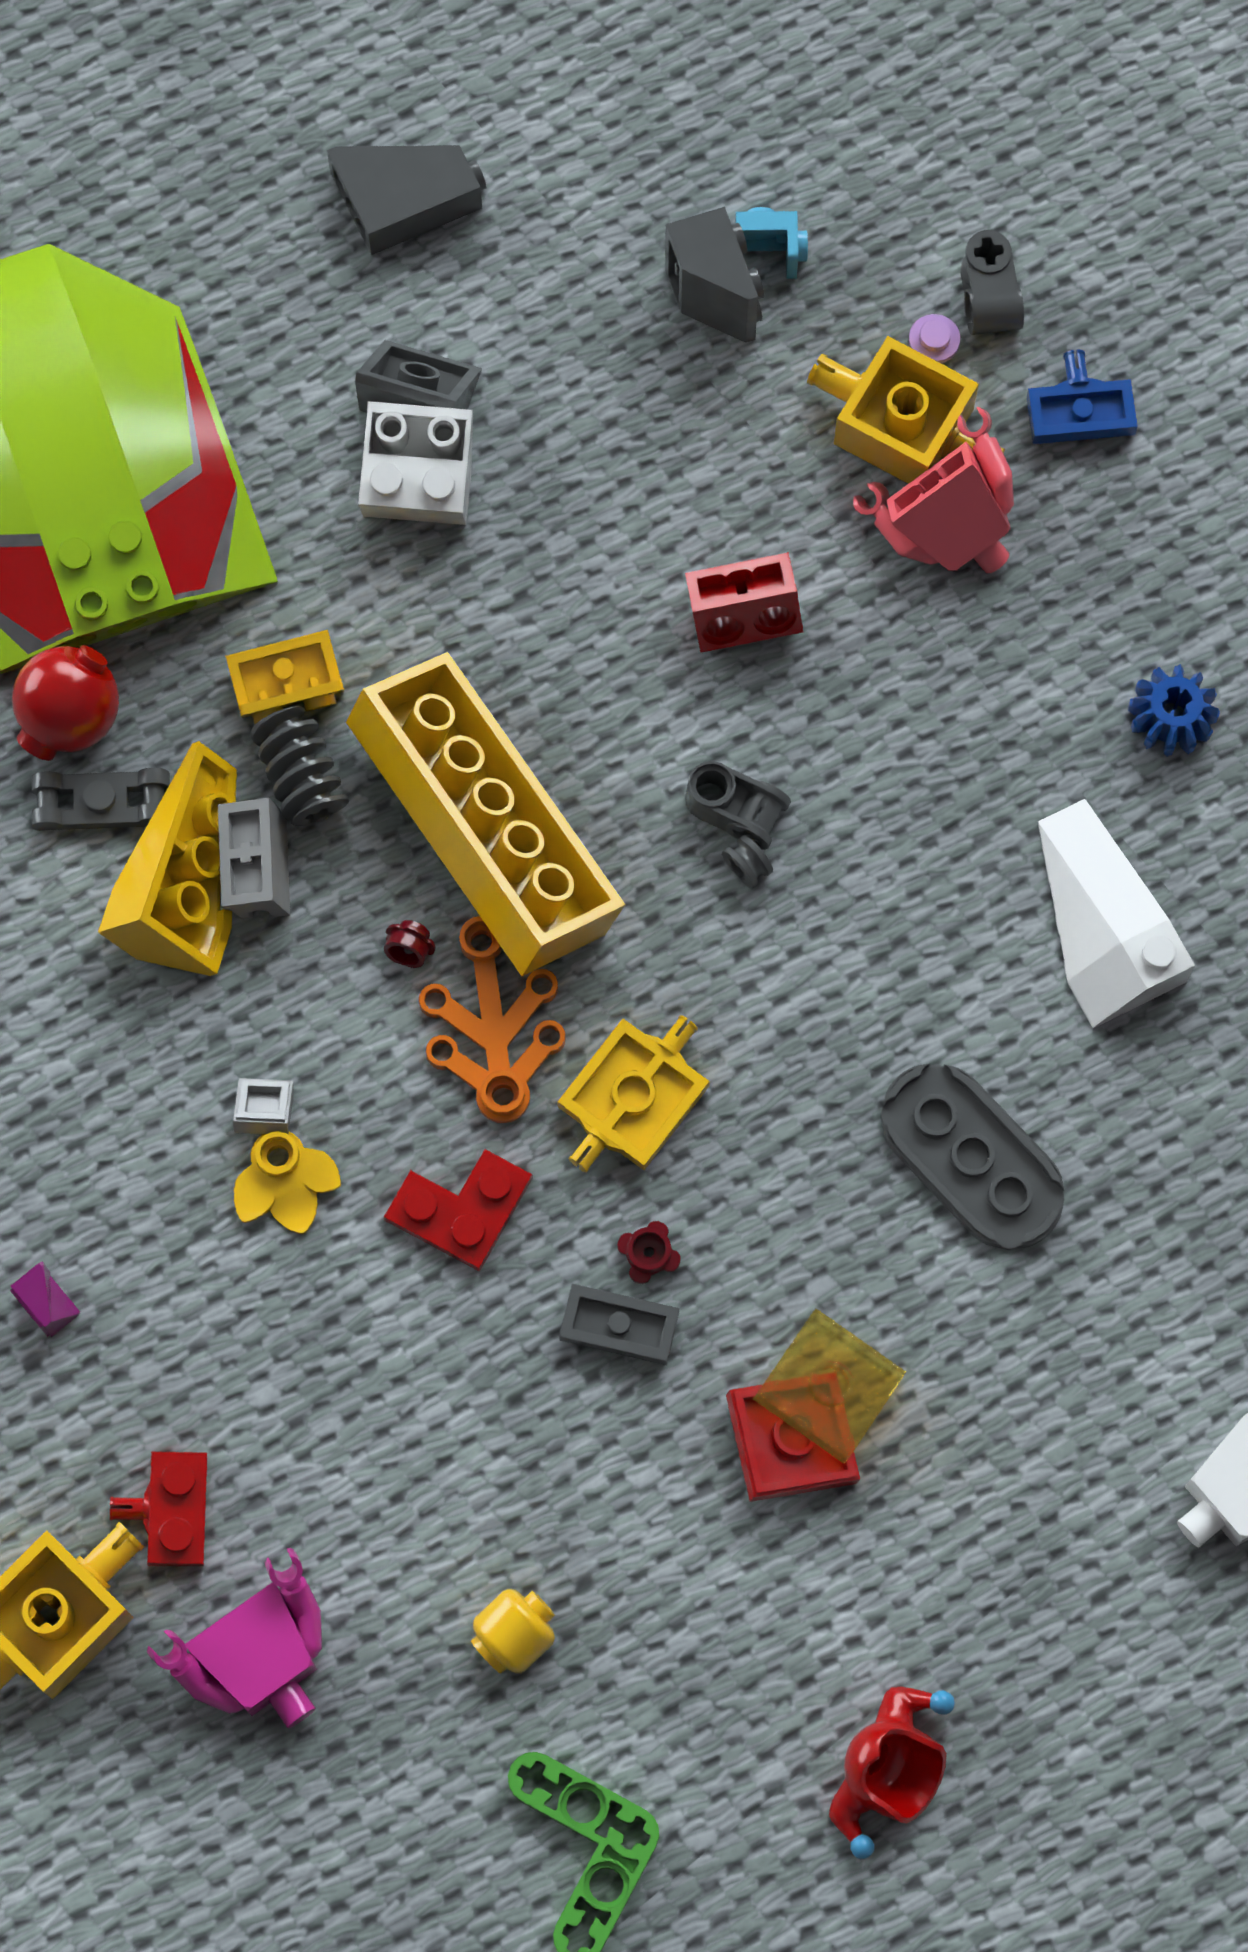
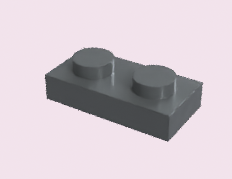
M572 1284L559 1341L667 1365L679 1316V1308Z

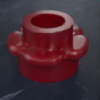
M404 920L400 924L388 926L385 931L387 936L384 953L395 963L409 968H419L423 966L427 955H433L436 946L434 941L429 939V930L416 921ZM404 949L410 950L414 953L406 954Z

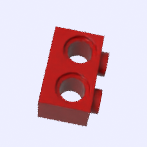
M789 552L685 573L700 653L803 633L798 593Z

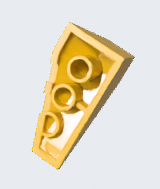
M200 741L192 743L118 877L112 889L98 933L137 960L212 976L218 973L232 929V911L220 910L221 882L218 804L236 802L237 769Z

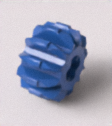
M1181 664L1175 666L1171 677L1158 667L1153 670L1151 681L1139 680L1135 687L1138 697L1131 698L1128 705L1129 713L1137 716L1131 724L1132 733H1143L1149 730L1144 741L1146 749L1155 746L1159 739L1165 742L1163 751L1166 757L1173 754L1177 742H1179L1180 747L1187 754L1195 750L1196 740L1207 742L1213 733L1210 724L1216 723L1220 714L1218 708L1210 705L1217 696L1215 688L1199 689L1203 681L1202 673L1194 674L1190 680L1184 678V669ZM1173 703L1174 710L1169 714L1164 708L1166 704ZM1178 705L1184 710L1182 716H1174Z

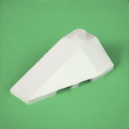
M1083 799L1038 821L1067 983L1092 1028L1106 1023L1186 983L1195 967L1194 962L1170 920L1087 801Z

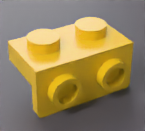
M328 630L225 656L241 717L252 716L254 725L268 715L283 710V707L304 703L305 711H312L336 704L334 694L344 692Z

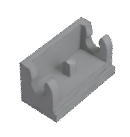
M270 798L218 804L221 907L225 910L231 909L241 918H253V911L257 910L268 911L274 917L290 916L287 820L283 818L281 809Z

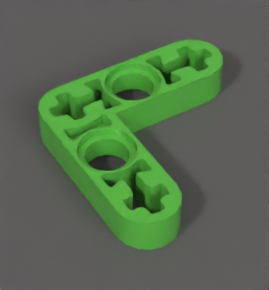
M538 1752L525 1753L516 1758L511 1764L508 1773V1783L514 1797L521 1803L598 1845L556 1923L553 1932L554 1945L558 1952H570L567 1949L569 1939L563 1935V1931L567 1925L575 1928L580 1925L586 1911L577 1910L575 1906L579 1898H583L593 1909L611 1913L606 1925H603L598 1918L594 1919L589 1929V1935L595 1940L594 1946L591 1949L581 1947L578 1952H601L657 1847L659 1826L654 1816L647 1810L551 1757ZM536 1763L542 1764L545 1767L543 1777L556 1786L559 1785L561 1775L572 1780L561 1792L557 1810H553L545 1805L553 1797L552 1794L545 1790L535 1788L531 1795L522 1791L524 1780L518 1776L522 1767L532 1770ZM580 1790L593 1792L600 1801L601 1808L599 1814L588 1823H580L573 1820L567 1812L569 1798L573 1793ZM611 1802L622 1807L615 1815L616 1819L628 1825H631L636 1818L642 1819L645 1822L643 1832L650 1837L646 1846L636 1843L632 1850L624 1848L622 1846L624 1835L610 1826L606 1838L595 1833L607 1819ZM601 1869L614 1870L623 1880L622 1893L612 1902L598 1901L590 1891L591 1878Z

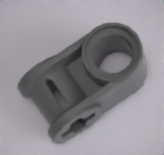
M994 230L977 232L969 239L966 245L965 257L961 263L960 272L964 290L966 318L971 317L972 323H967L968 331L971 335L1022 329L1024 325L1023 297L1020 286L1017 283L1010 243L1003 234Z
M715 761L703 762L694 768L690 773L685 795L686 806L692 815L728 832L736 839L746 835L761 850L769 848L772 842L769 834L780 812L786 811L791 803L789 796L779 788L764 781L748 777L725 766L723 763ZM711 783L721 788L724 796L718 800L710 801L702 798L696 789L703 784ZM759 809H763L758 820L755 821L754 819Z

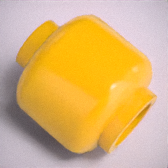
M506 1589L474 1618L473 1630L476 1636L471 1640V1643L498 1673L501 1674L506 1669L514 1673H522L553 1645L555 1634L548 1622L555 1614L533 1590L524 1597L514 1589Z

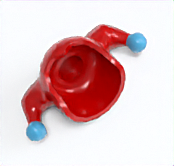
M891 1687L883 1697L875 1723L863 1728L850 1742L844 1760L845 1780L832 1800L829 1817L851 1843L850 1849L856 1858L866 1859L873 1854L875 1849L872 1839L861 1831L859 1818L862 1813L872 1809L881 1815L907 1824L915 1820L934 1798L943 1779L947 1753L941 1744L913 1727V1714L924 1709H932L935 1713L941 1715L951 1713L955 1706V1700L951 1693L942 1690L932 1694L912 1688Z

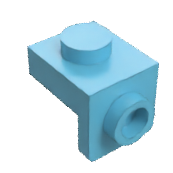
M755 207L746 212H736L735 223H739L743 230L747 251H786V279H797L798 262H807L808 233L807 230L798 231L797 211H774L767 207Z

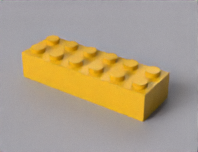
M446 652L363 688L346 721L347 725L520 975L524 976L605 936L626 904L450 654Z

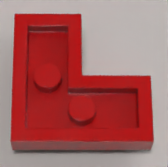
M484 1149L459 1195L410 1170L385 1213L384 1221L480 1272L533 1179V1175Z

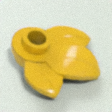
M275 1131L262 1134L255 1141L251 1149L252 1164L235 1181L234 1204L236 1212L243 1223L254 1221L270 1211L272 1216L282 1226L294 1233L304 1234L309 1230L316 1217L318 1206L317 1193H326L341 1187L339 1171L335 1162L328 1154L321 1150L304 1148L300 1139L291 1132L287 1134ZM278 1148L286 1150L289 1157L284 1165L273 1166L268 1162V1156L271 1151Z

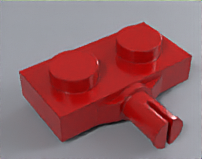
M151 1451L150 1482L144 1493V1498L110 1497V1508H125L110 1509V1521L143 1520L148 1535L147 1566H204L207 1453Z

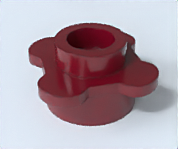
M650 1222L647 1227L638 1229L633 1234L624 1233L618 1240V1251L627 1257L631 1266L629 1276L638 1284L648 1283L651 1276L659 1272H674L680 1265V1254L672 1250L669 1238L667 1237L669 1233L668 1227L662 1222ZM646 1248H652L654 1250V1255L652 1257H646L644 1255V1250Z

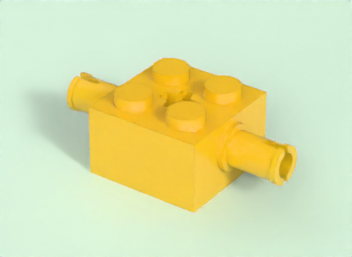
M889 336L886 337L867 370L861 375L828 358L825 354H821L818 357L817 363L819 365L814 364L809 373L807 384L814 385L846 402L836 420L834 445L908 484L965 442L971 448L975 445L973 438L967 437L960 432L957 422L960 415L967 422L973 412L979 383Z
M120 1522L84 1559L80 1555L75 1559L46 1530L0 1576V1690L17 1673L20 1676L25 1673L46 1695L54 1699L134 1618L107 1591L111 1587L107 1582L139 1550L141 1551L144 1548L136 1537ZM47 1604L53 1609L58 1608L57 1614L60 1619L53 1626L47 1622L42 1624L45 1619L40 1611Z

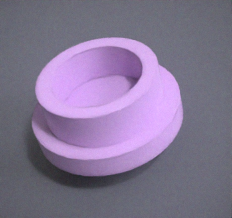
M938 314L926 315L919 318L912 325L908 339L909 347L942 364L952 359L957 353L960 345V332L956 324L949 318Z

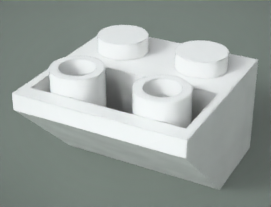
M368 401L358 502L363 517L466 525L471 483L473 410Z

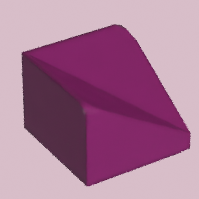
M43 1261L35 1265L10 1286L12 1288L10 1291L47 1337H53L80 1314L79 1309L50 1276V1271Z

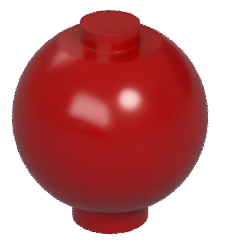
M84 645L79 648L69 646L54 647L38 653L23 666L13 686L12 707L15 718L22 727L16 739L24 750L39 759L51 761L58 751L70 753L87 749L98 743L109 732L118 713L119 692L115 678L106 666L108 661L101 653Z

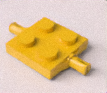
M680 1015L663 1039L644 1034L624 1018L619 1022L557 1101L558 1108L580 1123L586 1134H588L572 1156L568 1158L573 1165L577 1167L579 1164V1169L587 1173L604 1148H607L608 1150L621 1153L643 1170L648 1167L710 1085V1081L688 1066L681 1053H679L698 1030V1027L691 1020L687 1025L688 1018Z

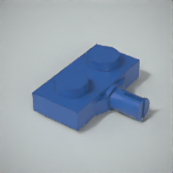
M1077 349L1075 358L1074 350L1064 353L1066 381L1051 387L1028 388L1026 399L1033 444L1131 436L1136 434L1138 426L1131 379L1105 382L1088 378L1085 351Z

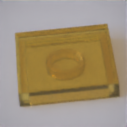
M815 1308L753 1400L842 1463H845L906 1374V1371Z

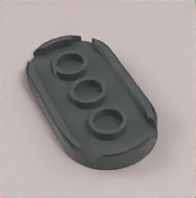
M924 1064L904 1071L892 1082L886 1092L881 1112V1122L886 1142L901 1161L976 1239L989 1246L1013 1250L1031 1247L1041 1242L1053 1231L1061 1217L1064 1205V1186L1059 1169L1050 1157L972 1076L957 1067L945 1064L944 1066Z

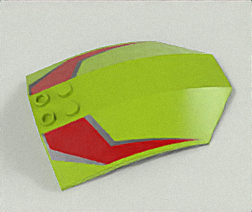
M51 244L0 259V674L23 667L32 657L50 648L61 646L79 648L82 645L87 646L277 583L278 580L241 473L180 307Z

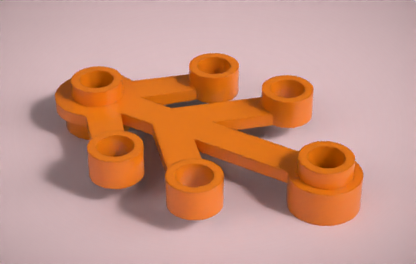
M477 916L465 922L460 930L459 939L463 954L474 962L481 1019L452 999L449 990L441 984L434 983L424 987L419 995V1004L426 1016L443 1019L486 1051L489 1071L458 1052L457 1043L447 1035L433 1037L426 1046V1056L428 1062L434 1068L440 1070L448 1069L477 1090L476 1102L479 1110L486 1118L497 1123H508L520 1118L529 1106L530 1090L527 1085L529 1080L549 1055L558 1053L565 1045L566 1036L562 1025L553 1020L542 1021L534 1029L533 1043L510 1068L507 1047L540 1005L548 1003L556 997L558 993V980L554 973L547 969H537L531 972L526 980V988L503 1016L495 958L500 954L502 947L481 917ZM484 934L491 938L492 944L487 950L479 951L471 945L473 938ZM538 978H546L552 983V988L546 994H537L532 989L533 982ZM441 993L446 998L445 1004L439 1009L429 1008L425 1004L429 994ZM546 1029H553L558 1032L560 1039L555 1045L546 1046L539 1040L541 1032ZM439 1044H447L452 1048L453 1053L449 1059L439 1061L432 1055L434 1047ZM500 1088L511 1090L514 1095L513 1100L507 1105L495 1103L493 1094L496 1090Z

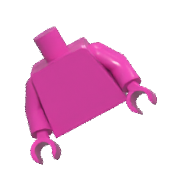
M287 1548L292 1565L286 1571L274 1570L269 1557L265 1561L266 1570L272 1583L186 1644L173 1631L164 1630L165 1634L174 1644L171 1652L165 1656H159L148 1646L147 1653L158 1666L170 1670L171 1675L195 1700L229 1714L245 1709L251 1716L271 1703L286 1727L291 1728L307 1718L316 1709L299 1685V1682L317 1670L313 1659L318 1656L322 1649L321 1610L306 1579L302 1577V1564L295 1550Z

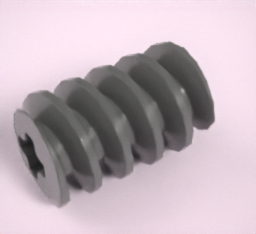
M300 706L274 712L261 719L251 730L253 743L260 746L258 750L260 761L268 765L265 769L266 776L269 781L275 784L273 787L274 796L278 801L283 802L280 806L283 818L291 821V824L294 826H304L323 821L343 809L349 803L347 795H330L331 792L341 785V779L336 775L323 777L322 774L329 771L334 766V762L328 756L315 758L317 754L326 748V742L322 738L308 740L307 737L319 729V724L314 719L301 721L300 718L304 715L305 708Z

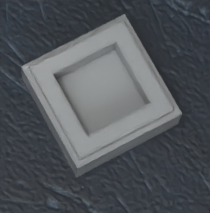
M239 1078L233 1118L234 1133L268 1134L279 1131L289 1134L294 1090L293 1081Z

